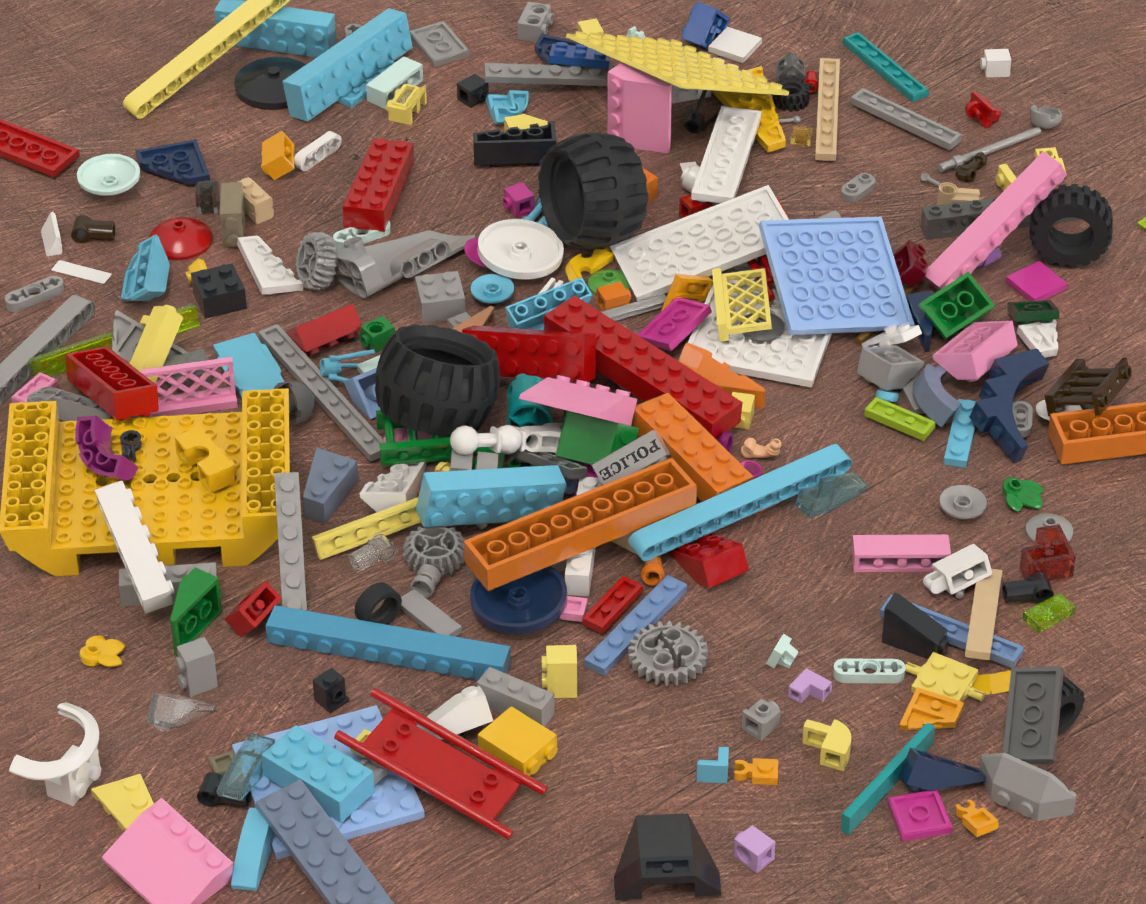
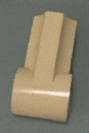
M944 182L939 185L936 205L979 200L980 192L979 189L957 188L953 183Z

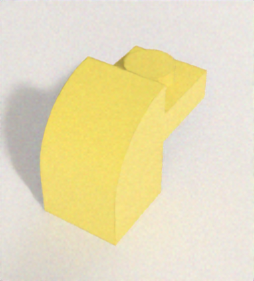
M807 719L803 727V744L821 749L820 765L844 771L849 762L851 751V733L847 726L835 719L831 726Z

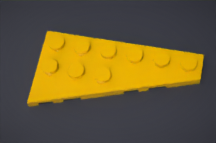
M762 66L747 70L753 72L754 77L761 76L765 78ZM711 90L725 107L762 111L755 139L767 152L786 147V139L779 124V117L775 112V105L771 94Z

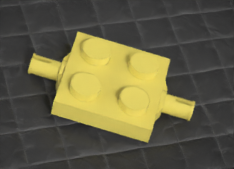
M935 652L931 654L928 661L921 667L907 662L905 665V672L917 676L911 686L912 693L918 687L961 702L967 697L974 698L980 702L984 700L986 692L972 687L978 676V669Z

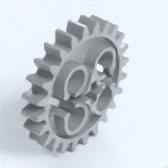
M658 621V627L649 624L648 630L640 628V634L634 633V640H630V647H628L629 664H632L633 671L638 670V677L646 675V682L652 678L655 679V685H658L660 681H664L665 686H668L669 681H673L676 686L678 685V680L688 683V676L696 679V673H702V667H706V661L708 660L707 642H704L703 636H698V630L690 632L689 625L681 628V622L672 626L671 621H668L667 625L663 626ZM655 639H658L657 646L655 647ZM681 659V667L674 671L673 666L678 667V661Z

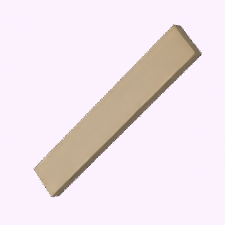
M991 569L992 575L976 582L965 657L990 660L1002 570Z

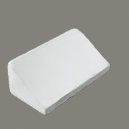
M51 212L41 230L46 256L59 255L63 252L56 215L54 212Z

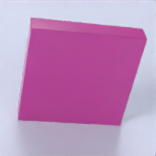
M1040 261L1006 276V283L1028 301L1045 300L1066 290L1068 286L1066 281Z
M938 790L888 797L887 805L902 842L952 833V825Z

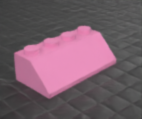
M1013 321L973 322L932 355L933 360L957 380L977 381L984 373L990 371L995 359L1009 355L1018 346Z

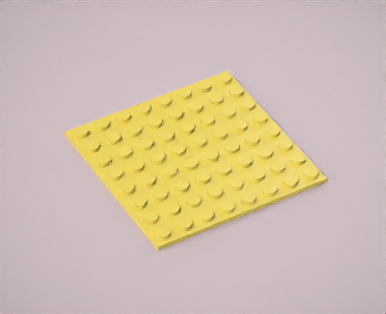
M576 31L575 34L567 33L566 35L567 38L679 88L789 95V91L782 89L781 84L768 83L767 78L761 76L754 77L753 72L747 70L740 71L738 70L739 66L734 64L726 65L723 59L710 58L709 53L696 52L695 47L682 46L683 42L671 39V42H669L668 40L658 38L656 41L649 37H645L643 40L636 36H631L629 39V37L623 35L615 37L610 34H604L602 36L590 32L588 35L580 31Z

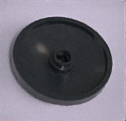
M267 57L255 60L242 67L236 74L234 79L235 93L243 103L254 108L264 110L286 109L288 105L282 81L306 64L287 57Z

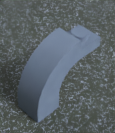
M928 363L913 383V394L921 409L942 427L951 420L962 404L952 397L941 384V380L948 371L942 366L932 367Z

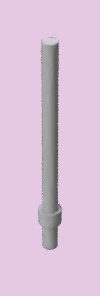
M1036 127L962 156H953L949 161L938 164V170L943 172L951 168L957 169L959 165H964V163L971 161V157L979 152L988 155L1041 134V129Z

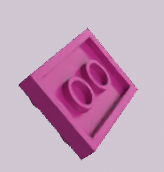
M676 297L637 335L655 347L672 351L712 313L711 307L708 304Z

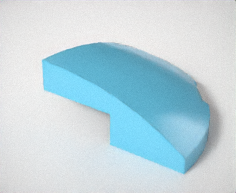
M509 90L507 95L488 94L486 97L490 116L496 125L504 124L505 117L523 113L529 101L528 91Z

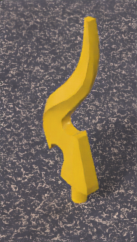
M610 246L604 247L603 250L595 249L590 258H583L580 253L570 259L565 268L569 282L581 278L582 271L594 274L613 262L614 254Z

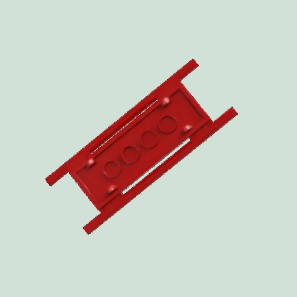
M377 688L372 690L370 697L388 706L391 710L365 741L361 743L341 730H338L334 736L335 740L507 840L511 839L514 831L497 822L496 819L518 792L520 785L523 784L542 796L545 795L548 789L547 786ZM417 724L494 767V770L417 727Z

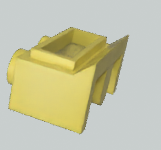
M403 84L401 89H396L393 100H388L386 105L389 120L412 125V112L419 113L420 104L426 105L427 103L426 85L420 88Z

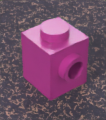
M523 182L504 188L503 205L515 218L528 215L535 208L534 194Z

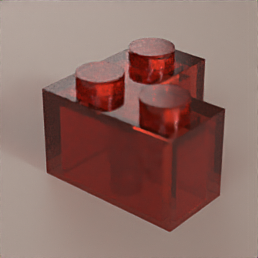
M1060 524L1037 528L1035 546L1022 548L1019 569L1025 580L1036 572L1045 573L1049 581L1073 577L1076 555Z

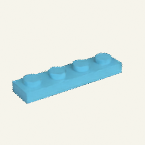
M958 399L962 405L954 414L943 465L966 468L976 425L969 416L976 401Z

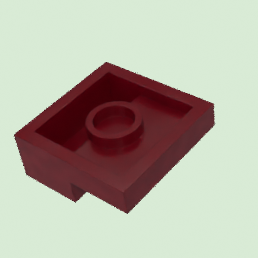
M910 239L893 256L902 285L907 284L912 288L925 277L928 263L923 257L926 253L924 247L918 243L915 244Z

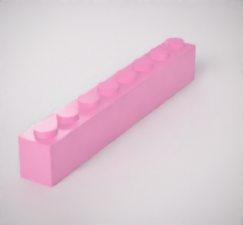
M1043 151L926 269L925 279L928 284L939 291L965 273L969 272L971 274L1018 227V224L1026 216L1030 215L1034 208L1042 200L1046 199L1049 193L1064 180L1067 174L1061 163Z

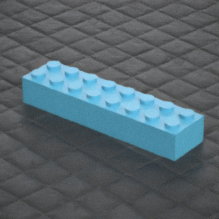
M388 8L283 80L290 117L308 122L338 101L340 96H345L354 87H358L367 78L378 73L379 69L388 66L389 61H395L412 49L406 13Z

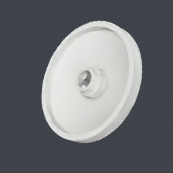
M508 219L495 222L481 232L477 251L481 261L489 269L500 275L514 279H536L551 274L560 266L564 247L562 241L550 228L534 221Z

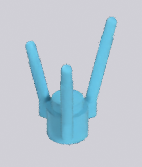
M365 350L338 356L330 355L329 358H322L320 361L321 376H328V380L344 383L349 379L337 376V374L341 373V368H357L359 363H341L338 360L374 354L375 350Z

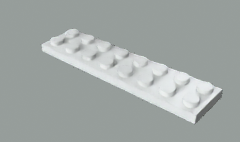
M721 106L691 192L692 200L720 204L736 197L760 124L762 111Z

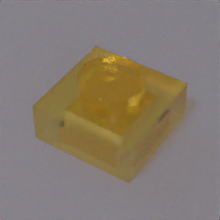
M793 126L790 144L811 146L814 128Z

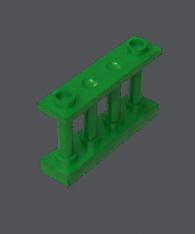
M381 410L376 411L377 430L384 429L386 443H379L381 466L451 459L452 446L450 437L441 438V435H431L432 439L418 440L417 431L407 427L409 441L395 442L394 428H405L406 426L393 422Z

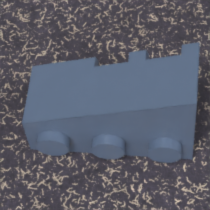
M316 447L303 494L305 518L322 524L327 523L359 481L357 460Z

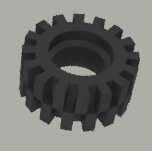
M790 77L776 82L782 85V89L789 91L788 96L773 95L774 105H777L778 109L782 107V111L789 109V112H792V109L799 111V108L803 110L805 106H808L810 89L807 86L808 83H803L801 79L797 81V78L790 80Z

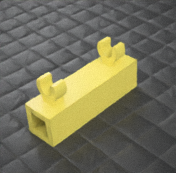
M170 305L154 306L150 316H142L139 324L146 326L130 361V364L138 371L163 367L183 320V317L176 312L177 310ZM150 376L147 378L156 383L158 376Z

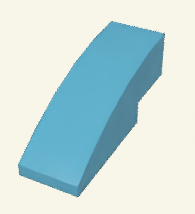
M249 807L240 835L231 881L233 889L257 891L272 852L270 843L274 832L256 808Z

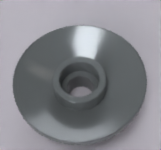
M750 313L745 317L749 319L753 314ZM770 313L772 329L742 334L753 341H772L783 334L784 323L780 317ZM759 317L755 322L760 323L767 321Z

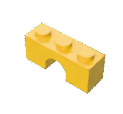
M200 426L174 437L176 454L187 467L197 464L199 481L210 493L235 483L234 472H236V466L234 462L224 455L222 448L216 446L210 434L205 433Z

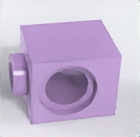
M752 825L747 830L738 833L735 837L734 857L758 873L775 859V841Z

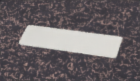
M61 260L51 269L52 271L102 284L112 275L108 272Z

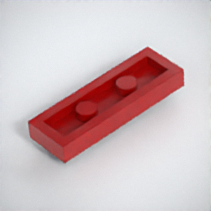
M622 576L582 618V625L603 634L643 592V585Z

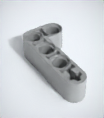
M43 387L27 397V402L56 401L59 420L77 421V417L84 416L114 419L90 398L58 388Z

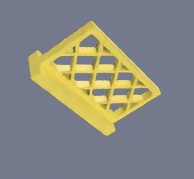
M721 268L712 269L720 342L729 341L728 335L772 329L765 268L725 274L721 273ZM755 277H761L757 282L750 280ZM737 280L738 282L732 285L727 281ZM744 284L750 286L746 291L741 289ZM756 289L762 292L758 296L752 294ZM733 293L740 295L736 299L730 297ZM746 298L752 300L748 304L742 303ZM757 304L763 305L759 310L753 308ZM736 306L741 308L737 313L731 311ZM747 312L753 314L749 319L743 316ZM760 317L767 322L756 323L755 321ZM737 320L743 323L741 325L731 326Z

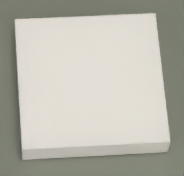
M726 27L708 46V52L744 63L762 44V38Z

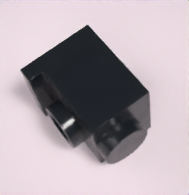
M333 668L328 669L313 679L314 701L330 714L349 702V697L346 696L345 678Z

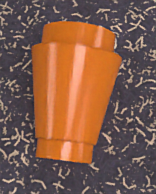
M661 556L646 561L643 566L641 577L648 585H658L665 577Z

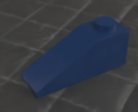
M932 291L912 293L906 296L914 326L919 325L922 333L917 337L924 352H929L935 326L918 305L933 295Z
M910 748L899 775L905 781L906 786L915 791H920L921 788L932 791L986 780V775L977 767L914 748Z

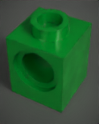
M380 316L360 326V342L363 347L375 350V353L382 351L389 338L395 332V327L386 318Z

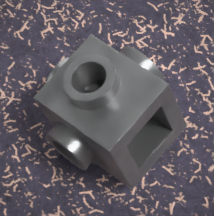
M791 51L776 62L777 78L779 81L780 79L786 80L789 77L790 80L797 78V81L806 77L804 62Z

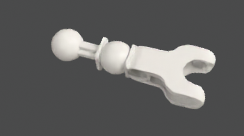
M546 423L542 426H524L520 428L511 425H504L499 428L492 426L490 433H477L472 427L461 426L452 432L450 443L453 450L461 455L472 454L478 447H489V449L496 453L511 454L517 450L524 452L525 449L530 452L556 453L563 423ZM531 435L530 441L526 443V439Z

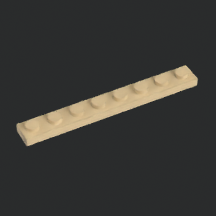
M820 58L815 160L836 161L840 59Z

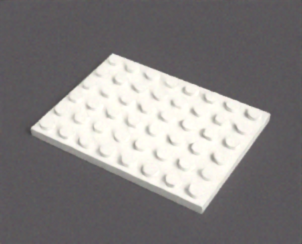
M755 258V260L757 261L759 267L761 268L762 266H761V264H760L758 258ZM744 262L721 271V273H733L751 269L748 263ZM756 278L750 279L754 282H757ZM732 280L727 282L735 285L738 281ZM773 283L769 284L775 295V300L769 302L770 313L782 319L784 323L783 334L779 338L768 342L750 340L742 333L728 335L729 341L720 342L714 284H712L704 303L710 305L712 313L692 331L688 343L708 350L713 354L712 358L721 364L726 362L730 365L729 369L736 374L812 387L832 333L789 335L776 286ZM744 284L741 289L746 291L750 286ZM756 289L752 294L758 296L762 292ZM733 293L730 297L736 299L740 295ZM746 298L742 303L748 304L752 300ZM757 304L753 308L759 310L763 305ZM736 306L731 311L737 313L741 308ZM737 320L731 326L740 325V321Z

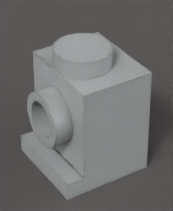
M760 699L749 710L745 709L742 711V729L762 741L780 725L781 710L774 701L766 702Z

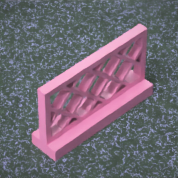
M232 357L141 370V373L146 377H160L155 383L158 393L162 395L158 397L159 411L152 412L147 417L189 415L238 408ZM228 366V369L223 374L215 371L218 367ZM199 369L206 371L200 378L192 373ZM179 372L183 374L177 381L170 377L173 373ZM210 375L218 378L212 385L205 381ZM187 378L195 381L190 388L182 384ZM165 381L172 384L167 391L160 388ZM222 382L230 385V387L217 388ZM200 385L207 388L205 391L195 392ZM177 388L184 391L183 394H172Z

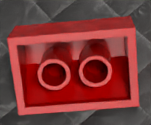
M352 303L286 332V334L304 353L311 356L320 352L319 347L325 344L329 348L338 344L339 338L345 337L348 340L357 336V331L361 329L362 323Z

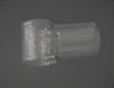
M378 532L370 537L367 545L348 554V562L356 573L361 572L379 561L383 563L392 561L398 553V547L383 533Z

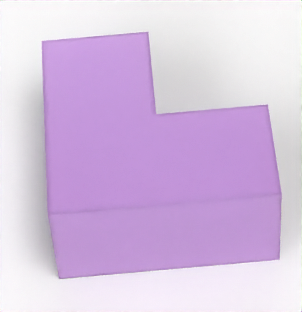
M806 668L789 685L788 697L800 704L809 695L823 702L831 694L832 682Z

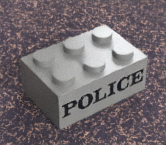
M652 430L594 463L592 467L604 485L665 461L671 453L658 430Z

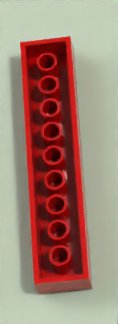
M574 295L544 315L543 330L596 334V370L646 402L669 393L716 440L723 432H728L741 423L742 401Z

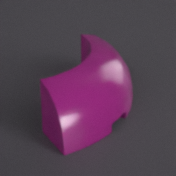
M97 416L77 417L75 442L79 445V456L84 464L98 475L112 480L126 481L132 479L139 467L123 455H115L111 447L112 427Z

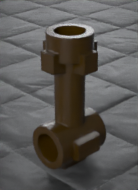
M982 152L972 156L971 163L968 166L959 165L957 167L955 176L967 182L973 181L976 176V169H980L987 164V156Z

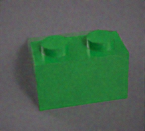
M967 272L919 303L918 306L946 340L962 332L973 322H979L987 317L995 307V304L971 274Z
M566 411L555 456L593 465L635 441L639 428Z
M196 567L180 581L170 618L174 655L178 656L177 646L194 641L223 613L219 578Z

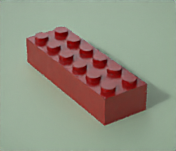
M383 138L372 140L344 201L343 227L385 232L388 221H390L414 165L413 143L402 140L391 141Z
M475 325L462 329V333L475 336V338L486 342L491 349L496 351L500 377L516 378L519 374H526L542 379L547 377L556 379L557 375L571 378L570 382H576L577 380L588 382L596 379V334Z
M108 346L65 354L67 380L114 419L124 421L128 420L131 416L138 415L144 417L151 415L152 412L159 411L157 385Z

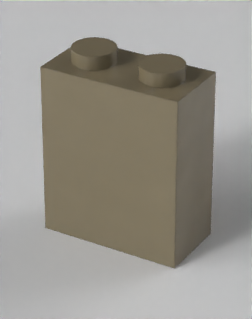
M242 182L221 183L220 222L223 248L238 247V237H245L246 215Z

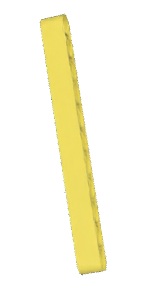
M247 0L127 95L123 101V107L137 119L144 118L291 0Z

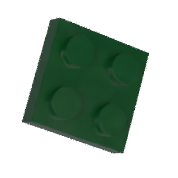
M1051 300L1007 302V311L1015 322L1019 324H1030L1031 321L1040 320L1041 323H1051L1053 319H1059V309Z

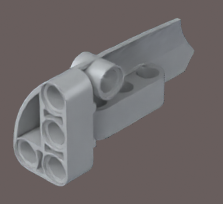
M428 230L369 246H364L361 237H353L344 241V247L337 249L336 274L333 276L351 293L361 298H367L404 277H413L464 249L465 243L469 239L476 238V235L455 236Z

